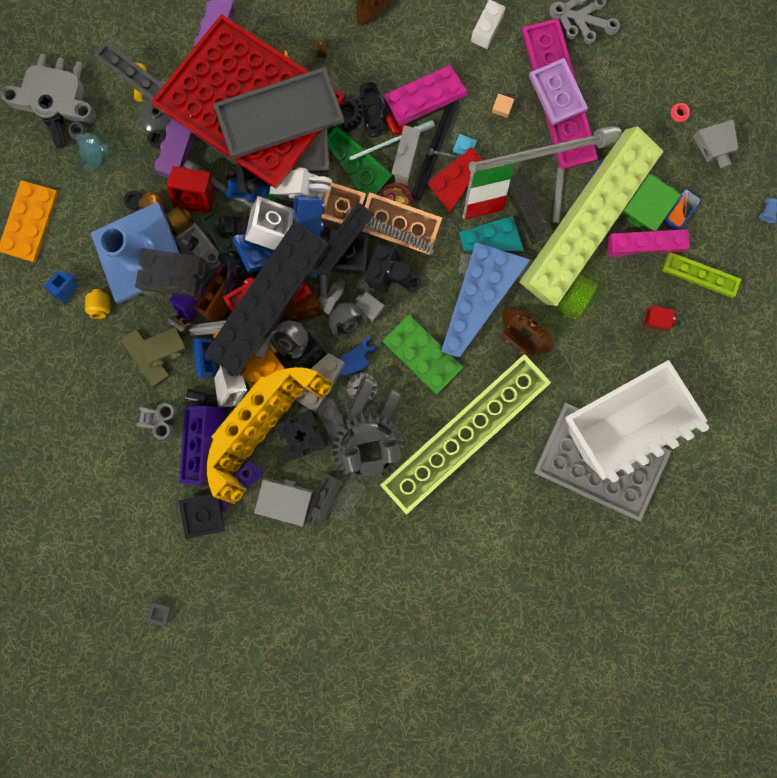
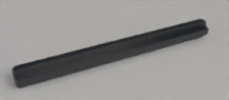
M459 99L447 104L430 146L434 151L440 152ZM427 154L412 192L414 199H422L438 155L429 156Z

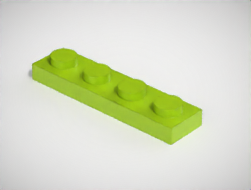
M672 252L667 254L661 270L731 298L736 296L742 280Z

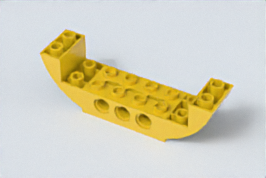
M287 368L274 372L265 378L261 376L211 436L213 441L207 460V477L212 495L233 504L239 501L247 488L233 474L240 469L245 459L265 439L266 434L278 423L284 412L289 410L294 400L303 393L304 388L322 399L330 392L334 384L317 371L307 368Z

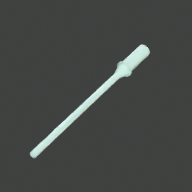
M430 120L419 126H414V128L421 129L422 133L434 128L435 124L433 120ZM401 135L349 158L354 160L401 139Z

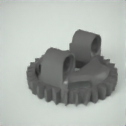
M368 412L367 417H364L361 413L359 419L353 416L352 422L346 420V427L340 425L342 432L336 431L337 438H333L332 455L335 458V464H338L339 470H343L344 475L350 474L351 479L356 475L358 481H360L362 476L365 478V481L368 480L369 476L375 480V475H379L382 478V472L389 474L388 468L394 469L393 463H399L402 456L400 450L404 449L401 444L403 439L400 437L402 434L397 430V425L393 424L391 419L387 420L384 415L379 418L377 413L372 417ZM377 427H381L385 431H387L388 429L390 435H386L384 432L378 430ZM350 429H352L354 435L349 440V442L346 445H344L342 439L346 440L351 433ZM378 440L381 457L361 462L358 445Z

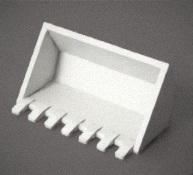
M669 360L565 417L570 435L584 461L602 480L608 478L611 482L619 480L616 472L620 470L625 471L627 474L632 473L634 468L631 464L636 461L643 466L648 464L649 459L646 457L648 454L653 453L657 457L664 455V451L661 449L664 445L667 444L672 449L678 447L677 438L682 436L686 440H691L694 438L691 430L697 428L705 432L709 429V426L706 424L707 419Z

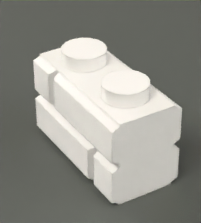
M488 0L473 30L471 42L488 49L503 19L505 12L503 5Z

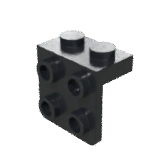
M227 251V253H219L218 260L228 266L223 291L224 296L243 286V281L250 277L255 279L261 271L247 272L238 252Z

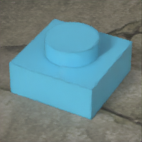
M459 134L452 153L463 155L471 147L474 149L477 140Z

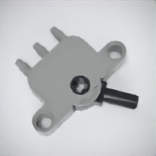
M40 54L37 65L27 69L22 87L6 86L1 91V97L12 108L33 112L44 121V124L50 127L55 147L64 148L66 140L61 127L64 119L91 124L96 119V113L88 103L82 101L84 87L79 80L82 63L77 61L73 73L63 71V58H58L54 69L45 67L46 55Z

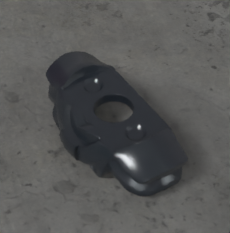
M366 82L360 86L365 131L369 137H378L383 133L386 103L383 101L376 83ZM375 105L377 107L376 114L369 115L368 108Z

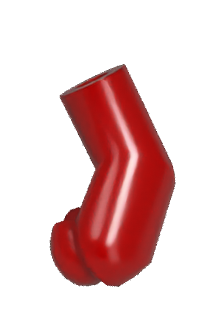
M392 114L384 118L392 134L400 136L402 135L404 125L410 127L408 123L399 126Z

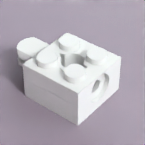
M298 167L296 170L289 172L277 189L270 186L269 194L280 200L294 202L295 196H318L323 200L324 193L331 192L330 185H332V180L328 177H319L311 174L306 168Z

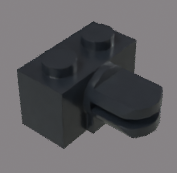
M377 244L364 276V280L370 288L388 292L391 282L407 283L411 280L413 275L412 269L408 264L399 262L401 258L395 248Z

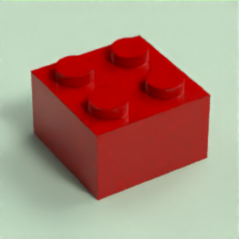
M172 166L166 186L173 207L179 206L181 208L185 207L187 210L210 213L215 198L211 173L204 170L197 171L186 167Z

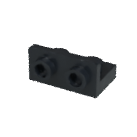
M309 332L307 348L299 358H291L292 355L287 352L286 356L282 354L279 356L288 368L311 369L327 354Z

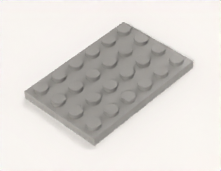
M564 403L533 473L641 522L671 451L661 447L664 455L657 457L653 453L646 456L649 459L648 464L643 466L638 461L632 463L631 466L634 468V471L630 474L623 470L616 472L619 480L616 482H611L608 478L602 480L584 461L570 435L565 417L579 409Z

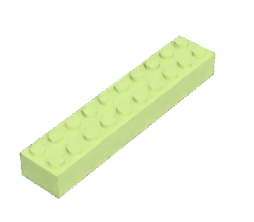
M638 126L625 129L620 139L613 146L519 283L545 304L558 305L663 153V150Z
M524 354L382 482L380 486L407 515L551 382Z

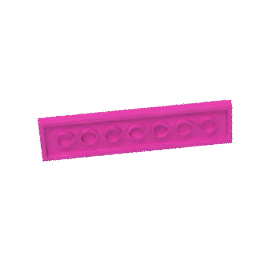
M558 18L522 27L521 31L532 71L565 58L575 79ZM544 110L553 145L592 136L585 112L552 126ZM594 144L556 153L561 169H569L598 160Z

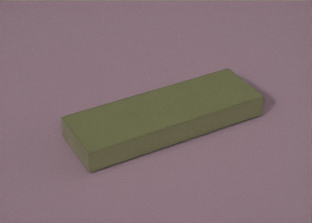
M136 329L121 339V342L152 386L155 387L170 375L163 365L154 368V366L149 368L139 345V342L145 339Z

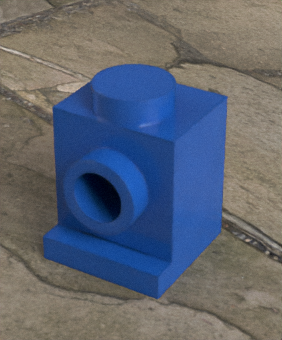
M58 270L44 288L58 300L67 304V299L79 285L75 282L77 279L69 272L64 274Z

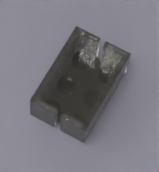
M142 248L139 266L142 267V270L138 269L135 283L136 288L147 292L200 300L203 282L194 278V275L202 279L204 278L206 266L204 259L199 256Z

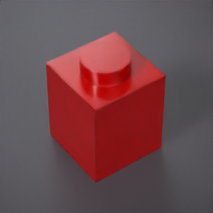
M657 306L647 308L644 327L661 331L670 330L676 322L675 310Z

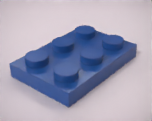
M246 234L235 235L233 242L247 272L261 270L274 250L245 240Z

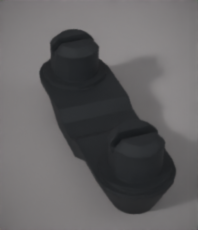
M236 162L238 189L241 193L250 195L252 191L258 190V181L255 178L251 179L248 170Z
M216 216L212 220L211 225L217 232L246 234L250 216Z

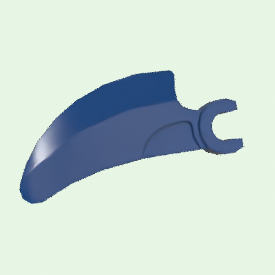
M370 337L365 338L363 343L351 352L338 358L346 363L339 376L355 374L370 365L366 360V355L377 349L376 345L372 347L367 346L368 342L372 340Z

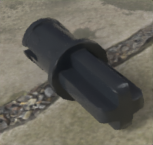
M191 389L187 390L185 395L186 401L202 404L201 406L218 407L217 396L207 394L206 391L203 393Z

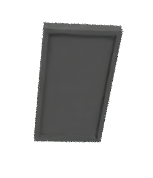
M325 67L214 103V108L232 160L344 123L341 109Z

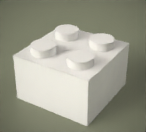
M258 196L250 212L245 240L275 250L292 225L294 209Z

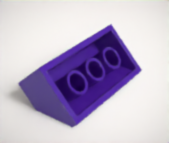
M185 406L179 483L209 485L207 460L213 441L211 436L226 420L225 408Z

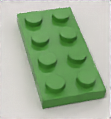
M410 315L382 341L436 395L463 368L451 355L442 353V346Z

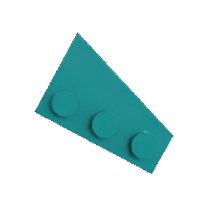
M513 216L458 233L464 251L473 252L475 243H479L504 252H524Z

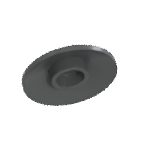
M148 99L140 109L139 117L142 125L149 131L159 130L165 132L166 126L171 122L172 118L160 110L157 115H154V111L159 109L154 107Z

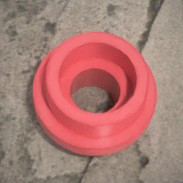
M678 103L673 106L670 114L674 121L684 122L690 115V109L686 104ZM677 111H682L683 116L678 115Z

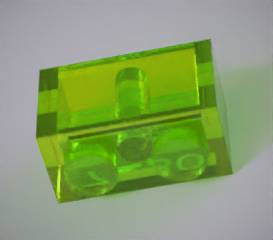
M578 274L558 303L557 310L575 321L578 320L599 285Z

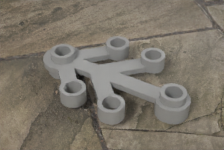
M570 0L566 3L555 2L550 7L549 14L551 18L559 19L569 39L576 38L579 28L584 36V42L592 44L596 39V33L589 30L586 23L604 28L608 35H615L620 28V23L615 18L605 20L588 15L596 10L603 9L606 0H595L592 4L577 12L570 9L577 5H584L587 0ZM560 8L562 12H558L556 9ZM568 18L573 19L578 28L574 25L571 26ZM610 23L615 24L616 27H611ZM572 30L575 34H570L569 31ZM590 35L593 39H588L587 36Z

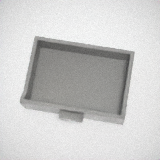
M404 125L392 169V174L395 175V183L408 187L420 143L421 129Z
M264 478L254 513L303 526L313 490L295 486L296 482L288 479L280 482Z

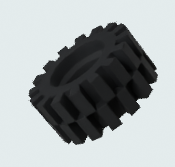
M344 94L346 99L341 104L340 109L349 107L352 109L353 115L349 119H344V123L335 126L342 129V131H345V129L352 131L351 128L354 127L355 129L361 123L363 117L362 107L356 97L353 99V95L349 94V97Z

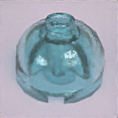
M92 133L75 134L84 172L100 168L105 162V155H108L106 143H102L100 138Z

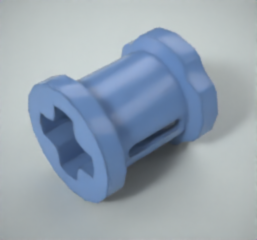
M767 198L765 200V208L763 213L759 215V218L769 223H775L777 221V199Z

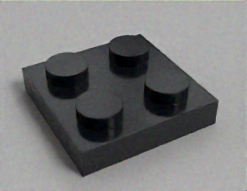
M208 494L179 500L185 539L225 531L219 498Z

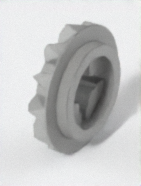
M367 373L353 375L347 385V391L351 399H353L357 391L354 388H357L361 380L366 376L375 381L366 402L371 401L376 396L378 389L376 380Z

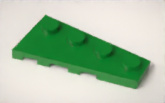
M336 126L328 135L329 148L360 192L366 193L365 200L367 201L369 192L377 195L391 180L393 175L369 154L350 160L349 157L365 150L339 127Z

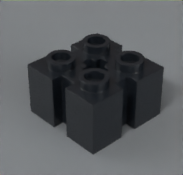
M313 411L298 415V421L294 423L289 419L275 425L280 439H286L288 443L287 446H284L289 461L306 456L305 450L310 449L311 452H315L327 447L322 433H316L314 428L319 425ZM299 431H301L302 433H306V436L303 437V441H301V439H297Z

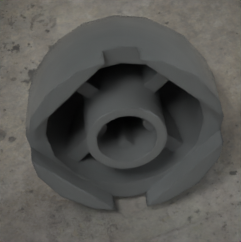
M340 303L336 305L329 316V326L336 339L340 336L342 339L349 338L358 332L353 331L363 323L366 325L368 322V317L363 309L354 303Z
M291 320L279 322L269 335L272 338L270 340L271 345L284 356H286V352L292 355L291 358H299L308 345V334L299 322Z

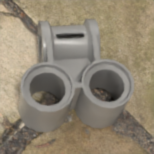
M163 403L157 407V410L140 407L141 414L139 423H136V426L152 429L154 437L160 440H167L173 436L174 429L168 421H172L177 417L178 411L174 405ZM167 407H169L171 409V414L169 417L166 418L164 416V410ZM162 426H165L167 428V433L165 436H162L160 434V429Z

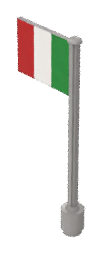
M615 126L597 129L594 135L475 163L473 161L470 162L469 170L471 175L463 219L468 220L504 210L515 162L593 144L598 148L613 146L622 135L621 129Z

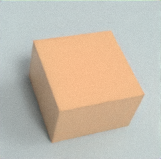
M498 94L492 113L508 118L514 99Z

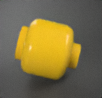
M101 289L92 290V292L85 296L86 313L94 319L105 318L111 311L110 296Z

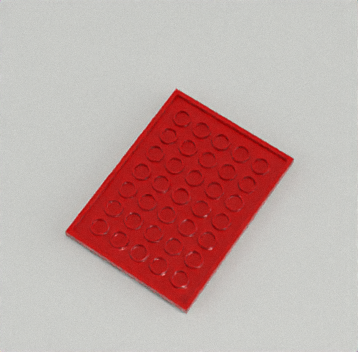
M220 14L151 103L154 107L231 158L214 103L308 73L309 71ZM333 88L340 107L346 99L345 95ZM322 130L233 160L277 189Z

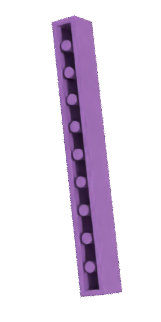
M233 0L207 1L205 7L206 14L201 19L200 32L195 37L194 46H196L220 14L233 21L236 11ZM173 119L166 126L167 134L165 140L161 142V153L159 158H156L154 165L155 171L160 176L167 178L170 176L172 166L182 167L185 161L188 160L196 136Z

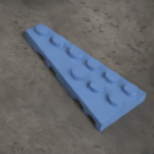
M475 243L441 350L442 353L458 358L462 355L530 259Z

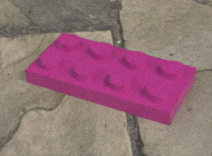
M448 65L383 95L396 122L399 126H402L467 96V90L452 66Z

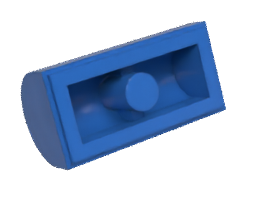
M197 338L193 340L197 378L215 377L217 374L216 362L204 354L213 339Z

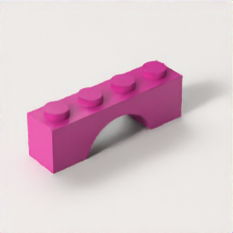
M688 229L615 233L606 239L608 257H622L645 252H660L663 254L672 252L676 254L684 253L690 248Z

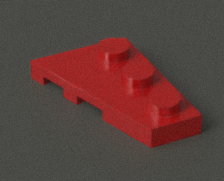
M473 147L427 183L450 213L469 185L471 175L469 163L472 161L474 163L483 161Z

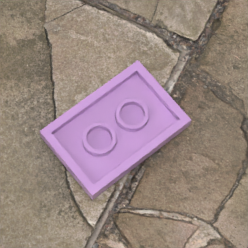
M565 58L530 72L531 82L552 126L587 111L588 107Z

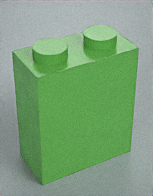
M649 174L627 203L620 216L644 232L656 231L681 195L677 193L674 187L664 184L659 177Z

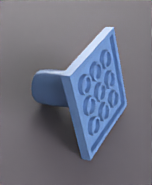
M159 202L91 232L116 303L126 301L187 274L164 210Z

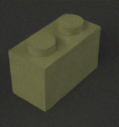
M176 328L139 342L140 349L149 368L153 366L154 368L160 367L165 364V361L179 359L185 353V347Z

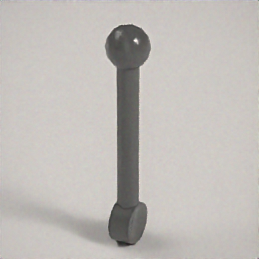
M432 148L427 150L429 156L438 155L452 159H458L461 156L434 151Z

